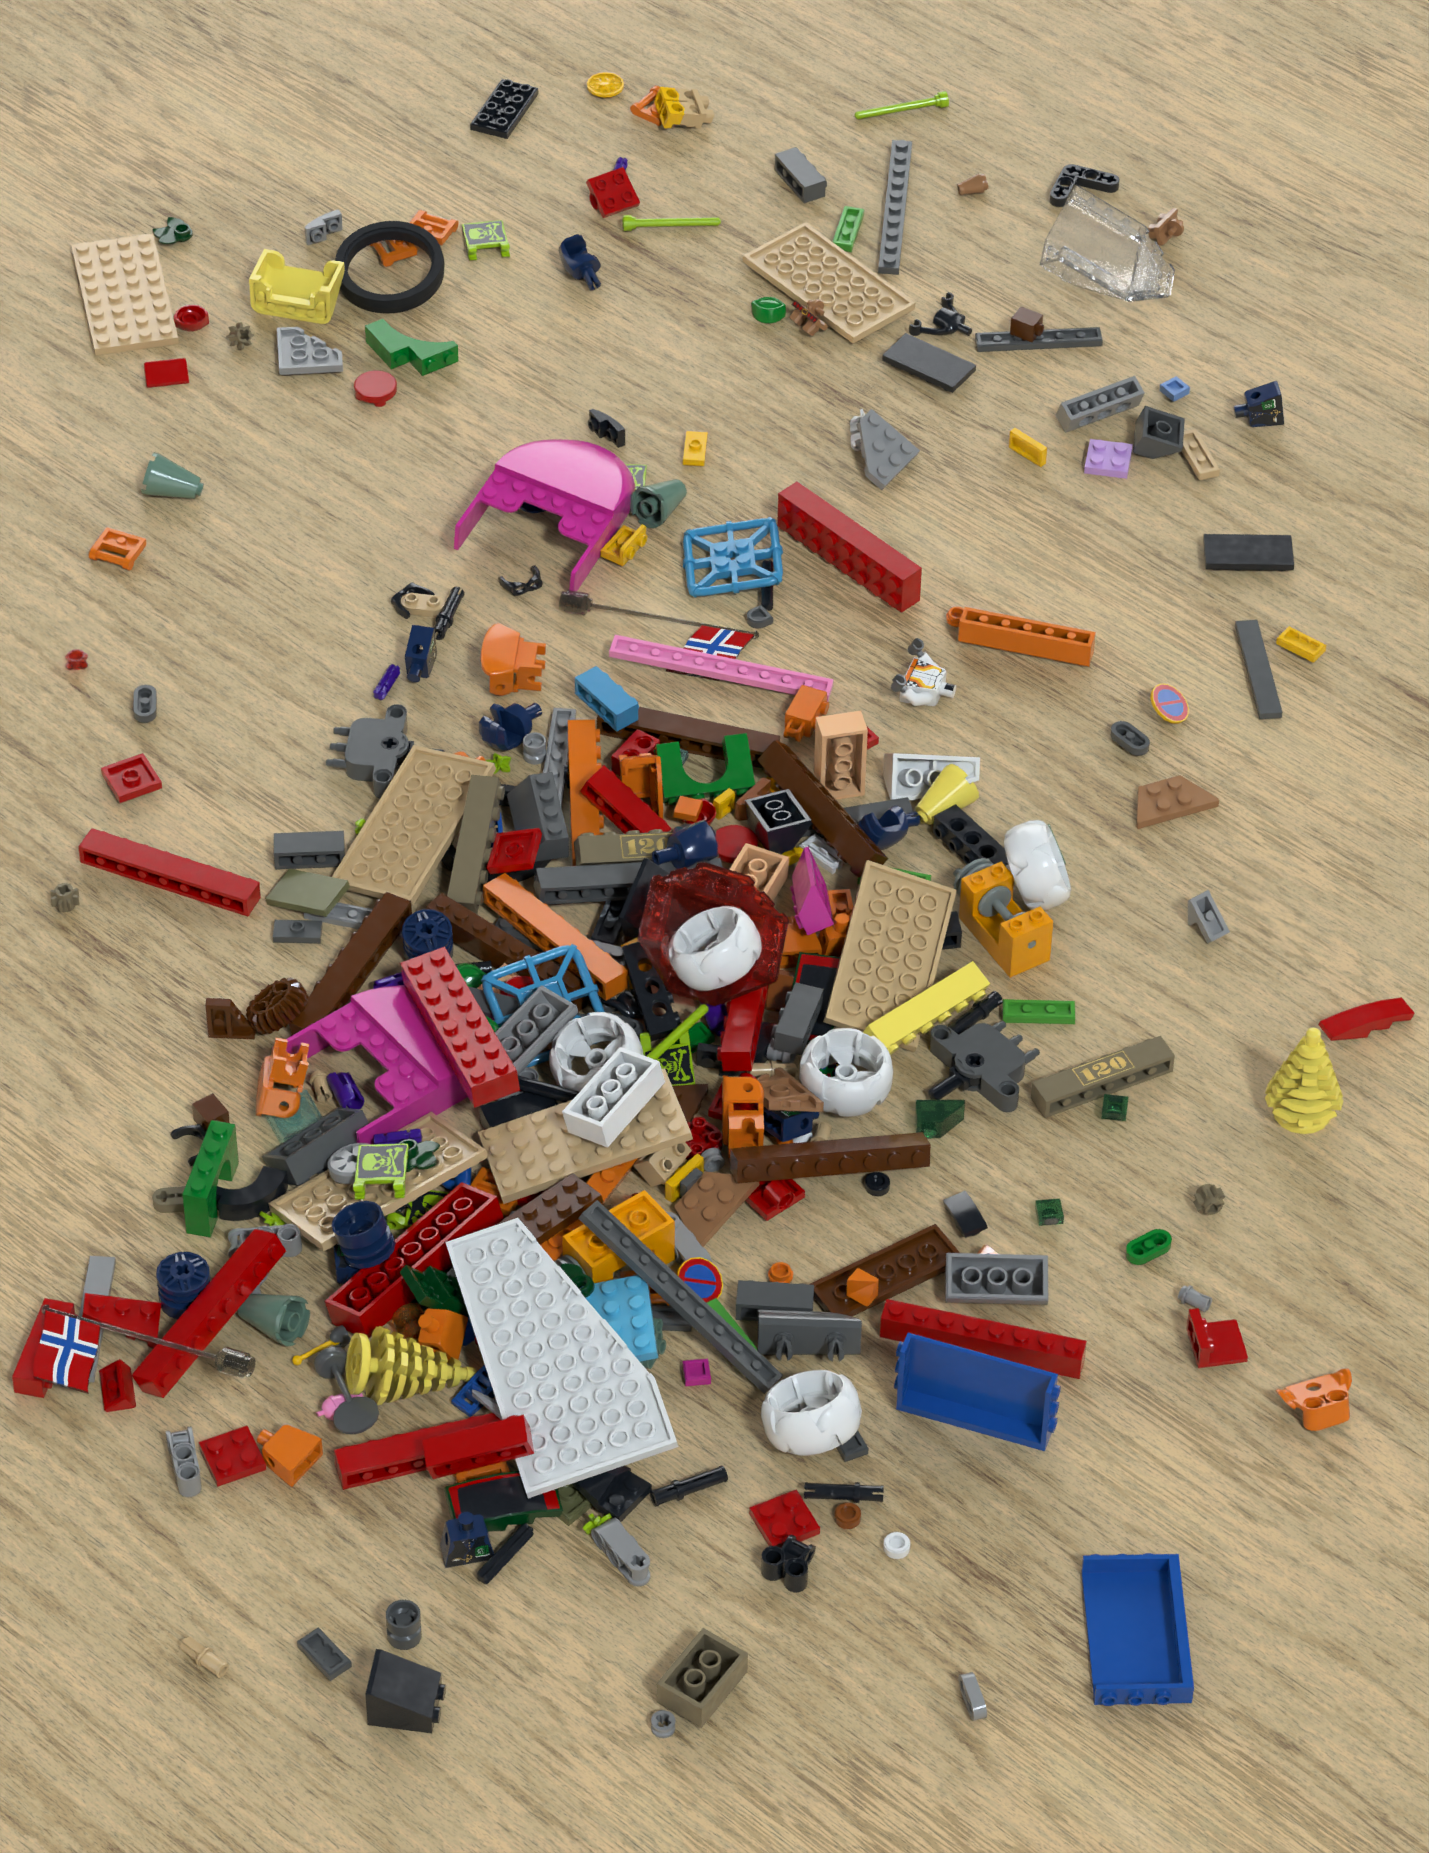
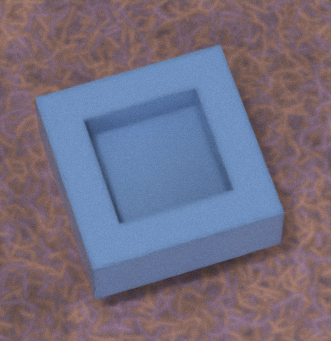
M1176 376L1160 384V392L1174 402L1188 395L1190 387Z

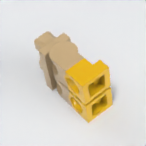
M659 88L654 103L664 128H672V125L676 124L701 129L703 123L712 122L714 112L707 109L709 99L707 96L699 95L697 89L690 91L680 88Z

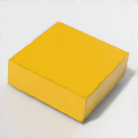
M730 788L713 800V805L716 808L715 818L718 820L735 809V791Z

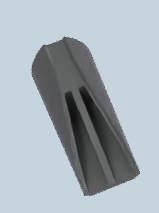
M758 1309V1352L761 1355H776L780 1361L782 1355H786L787 1361L793 1355H828L829 1360L832 1362L834 1355H837L840 1362L844 1355L861 1354L862 1321L859 1318L830 1312Z

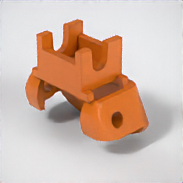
M500 623L492 625L485 634L481 649V666L484 673L490 676V693L503 696L511 692H518V689L541 691L542 682H535V677L542 676V669H545L546 661L537 660L536 655H545L546 644L525 642L524 638L520 637L519 632ZM514 673H516L515 683L513 685Z
M651 753L630 757L619 755L620 780L630 787L639 798L650 797V808L660 818H663L660 756L651 755Z
M275 1038L272 1054L265 1057L259 1073L256 1116L261 1117L262 1114L289 1118L298 1112L301 1101L300 1093H302L308 1069L307 1054L309 1044L301 1043L296 1054H289L286 1051L288 1040ZM277 1082L292 1085L293 1088H297V1091L291 1092L273 1088V1084ZM285 1101L288 1105L282 1106L280 1103Z
M723 1075L722 1136L723 1143L728 1146L729 1158L731 1148L763 1146L764 1089L762 1084L752 1077H728V1075ZM733 1103H758V1110H734Z

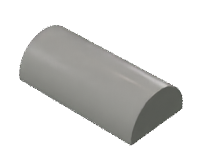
M542 985L495 1032L515 1066L517 1075L554 1039L558 1031L578 1014L575 1004Z
M946 1253L945 1302L1048 1305V1255Z

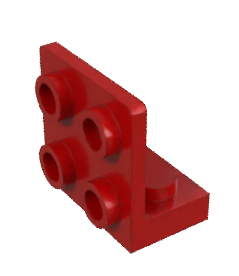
M1199 1308L1189 1309L1186 1329L1198 1368L1248 1361V1355L1237 1320L1207 1323L1206 1319L1201 1317Z

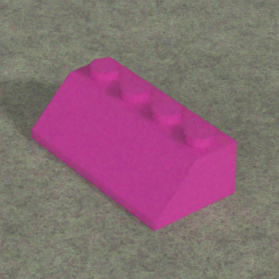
M805 847L793 872V886H790L793 894L792 900L795 905L793 908L796 913V922L800 929L804 928L807 935L834 925L827 885L809 847Z

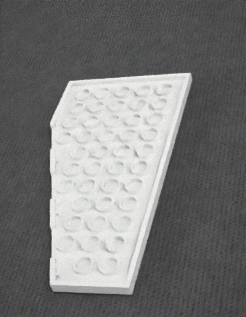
M519 1218L445 1242L502 1420L512 1415L519 1416L524 1414L531 1429L534 1454L515 1459L528 1498L678 1447L655 1377L633 1355L626 1343L608 1322L598 1314L582 1295L579 1288L561 1267L552 1260Z

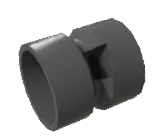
M406 1599L397 1600L390 1604L386 1610L387 1640L394 1648L409 1650L417 1646L422 1638L420 1609L413 1601Z

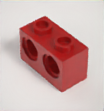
M637 729L611 756V771L620 776L619 755H627V757L639 756V754L643 753L655 755L654 749L656 744H660V740Z

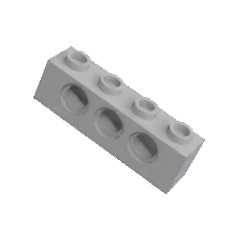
M1133 376L1062 402L1056 417L1066 433L1139 406L1145 393L1137 378Z

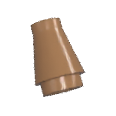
M979 173L957 184L960 196L984 193V190L989 189L985 174L980 175Z

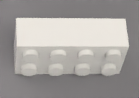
M619 1047L562 1111L568 1133L608 1148L665 1083L660 1062Z

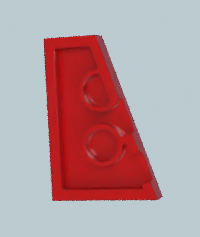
M85 1293L82 1319L100 1325V1327L107 1330L116 1329L126 1333L127 1338L134 1341L138 1338L148 1342V1346L154 1348L158 1341L161 1303Z

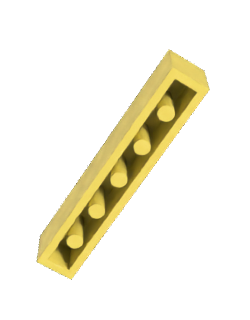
M972 961L872 1022L862 1033L871 1037L873 1035L887 1047L891 1055L899 1049L898 1046L900 1044L908 1045L917 1037L918 1033L921 1032L924 1035L934 1027V1023L939 1022L942 1024L952 1016V1012L956 1011L959 1013L969 1005L968 1002L972 1000L976 1002L986 995L985 990L990 985V982Z

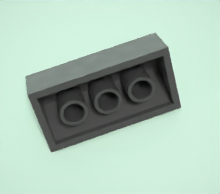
M553 772L529 775L507 794L515 831L533 828L541 830L542 838L535 862L569 857V837Z
M338 1107L263 1155V1161L271 1168L287 1171L288 1184L300 1186L309 1181L310 1177L314 1174H320L328 1170V1160L333 1153L344 1146L357 1143L356 1132L368 1125V1120L363 1110Z

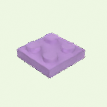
M1090 439L1084 473L1127 479L1133 444Z

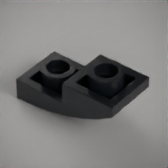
M595 409L589 410V429L595 432L599 438L607 436L608 440L612 441L618 448L625 446V428L609 415Z
M966 1191L943 1200L945 1209L953 1217L957 1229L965 1238L975 1236L981 1231L988 1229L980 1211Z

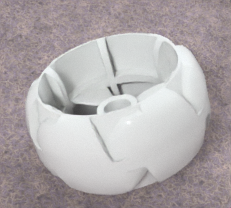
M1030 820L1008 830L1004 839V848L1009 863L1006 867L1012 873L1014 885H1017L1025 904L1031 910L1041 906L1045 911L1067 901L1070 897L1071 886L1063 858L1049 826L1044 821Z
M721 906L700 912L688 919L672 936L668 953L670 963L679 979L692 989L709 991L732 984L747 974L755 961L760 957L762 943L755 924L744 911L732 906Z
M591 1012L587 1016L575 1018L566 1023L555 1035L549 1054L550 1069L557 1085L580 1092L619 1047L643 1055L642 1045L635 1030L618 1016L607 1012ZM612 1041L604 1050L600 1048L591 1050L589 1047L593 1043ZM575 1056L585 1057L590 1070L587 1075H577L571 1070V1061Z
M852 1028L832 1029L823 1036L815 1037L807 1045L800 1061L799 1079L803 1086L824 1102L823 1111L839 1114L842 1117L859 1116L870 1112L876 1104L881 1105L886 1099L892 1086V1059L887 1047L875 1036L872 1035L871 1037L860 1030ZM851 1063L862 1066L869 1071L857 1072L856 1067L851 1065ZM829 1064H840L835 1069L834 1077H828L819 1071L820 1068L823 1069Z
M828 1370L806 1371L781 1380L767 1392L761 1407L764 1430L772 1445L782 1452L799 1456L820 1454L846 1443L857 1432L862 1413L858 1393L852 1382L846 1376L838 1375Z

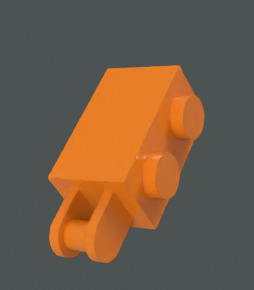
M801 685L785 713L784 738L792 737L795 738V741L800 742L803 736L811 737L815 730L816 717L826 715L829 709L826 691Z

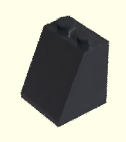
M376 1649L365 1693L368 1725L432 1734L434 1723H439L441 1717V1707H438L439 1701H444L446 1694V1684H442L441 1673L384 1650Z

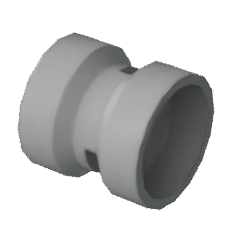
M537 732L527 734L523 738L524 760L532 765L541 764L545 761L546 738Z
M772 1038L767 1050V1059L773 1061L780 1060L782 1063H793L796 1054L774 1049L775 1039Z

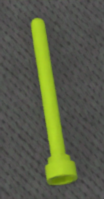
M946 91L938 92L932 98L857 111L855 118L863 119L933 105L945 108L949 107V98Z
M623 215L622 222L623 231H632L636 227L718 226L721 224V219L718 217L636 219L632 215Z
M705 1004L700 1005L646 1057L657 1060L708 1012V1006Z

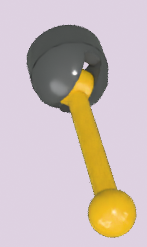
M340 1325L331 1332L329 1341L301 1356L295 1355L292 1358V1363L300 1365L302 1360L330 1345L345 1347L351 1341L347 1330L343 1325Z

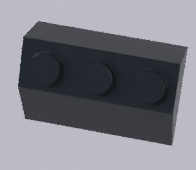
M789 789L745 800L748 825L766 850L778 854L793 850L812 825L810 817Z
M644 858L620 913L619 920L624 936L631 938L650 936L656 937L659 940L662 934V924L664 920L669 918L670 905L672 900H676L679 888L676 886L674 876L647 858Z

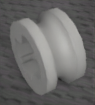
M718 1148L707 1149L701 1154L704 1157V1169L707 1172H715L725 1164L722 1153Z
M666 1710L654 1713L651 1718L652 1733L659 1738L672 1736L675 1732L674 1715ZM663 1721L668 1722V1726L666 1727L664 1724V1727H660L659 1722L663 1724Z

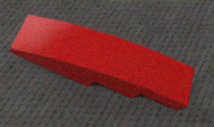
M1400 997L1351 1008L1320 1021L1318 1025L1331 1041L1367 1038L1371 1030L1389 1029L1393 1022L1409 1021L1415 1013L1405 1000Z

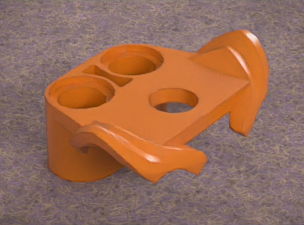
M1348 1368L1341 1369L1333 1374L1323 1375L1290 1385L1284 1389L1275 1390L1291 1408H1300L1302 1410L1303 1426L1307 1430H1322L1344 1423L1350 1418L1348 1391L1352 1383V1376ZM1310 1387H1319V1388H1320L1319 1390H1316V1391H1310V1390H1308V1388H1310Z

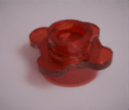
M73 649L65 656L67 660L65 666L68 670H79L88 667L86 662L88 654L80 649Z

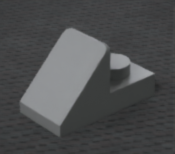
M1209 890L1188 900V925L1197 923L1207 944L1230 932Z

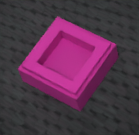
M708 1358L683 1361L685 1386L711 1384Z

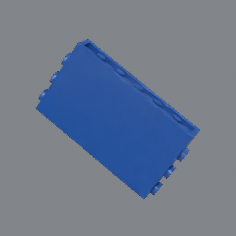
M907 1333L904 1342H899L896 1356L899 1358L895 1367V1373L898 1374L894 1383V1389H897L896 1410L1034 1449L1046 1450L1058 1421L1056 1415L1059 1402L1057 1400L1061 1390V1386L1057 1385L1058 1374L912 1333Z
M1093 1554L1083 1556L1081 1574L1094 1705L1113 1706L1116 1704H1131L1137 1706L1141 1704L1167 1705L1170 1703H1192L1194 1682L1179 1554Z

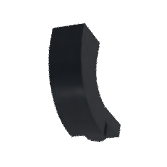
M761 1023L754 1063H765L768 1060L767 1050L772 1039L771 1033L775 1023ZM698 1043L697 1066L718 1068L719 1076H739L741 1073H747V1071H723L722 1061H718L717 1050L720 1045Z
M263 1166L257 1179L247 1187L226 1189L217 1186L216 1206L217 1210H219V1219L243 1221L261 1216L259 1215L261 1211L269 1212L268 1203L284 1195L288 1189L287 1171Z

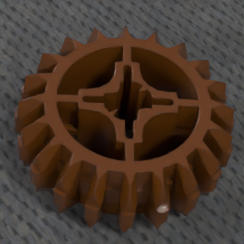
M290 977L287 979L282 978L280 981L275 980L273 984H268L265 989H261V992L254 996V1000L249 1002V1006L246 1009V1017L250 1022L249 1024L258 1033L271 1034L274 1031H279L282 1027H286L296 1017H299L300 1012L305 1010L309 996L297 979Z

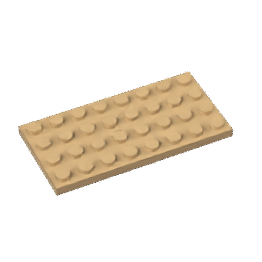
M806 222L743 255V262L793 300L798 301L802 306L804 305L808 308L807 302L809 300L820 299L823 301L825 313L817 317L853 344L915 310L916 303Z
M153 234L71 245L95 356L179 344Z
M413 745L332 877L348 880L350 885L348 891L382 898L386 892L411 901V906H414L461 828L471 775L492 777L496 770L495 764Z
M867 860L864 865L823 1022L840 1028H852L863 1032L872 1022L933 986L957 890ZM921 1032L908 1045L902 1043L898 1047L915 1052Z
M665 1068L662 1069L665 1083L608 1148L568 1133L562 1111L572 1100L479 1131L478 1134L483 1148L486 1149L487 1160L503 1204L549 1189L572 1173L581 1178L692 1140L690 1128Z
M430 1112L398 1130L410 1132L411 1129L419 1128L422 1132V1142L434 1141L440 1144L439 1149L433 1152L437 1160L434 1167L424 1170L415 1167L410 1172H406L405 1198H395L393 1183L365 1184V1199L355 1200L353 1184H342L334 1181L328 1169L268 1204L271 1212L279 1216L285 1223L296 1225L302 1236L322 1251H325L338 1243L331 1225L333 1218L346 1206L355 1202L371 1201L377 1203L381 1207L384 1216L407 1203L416 1200L428 1191L437 1188L449 1179L455 1178L470 1167L476 1166L479 1162L488 1158L487 1152L479 1144L433 1112Z

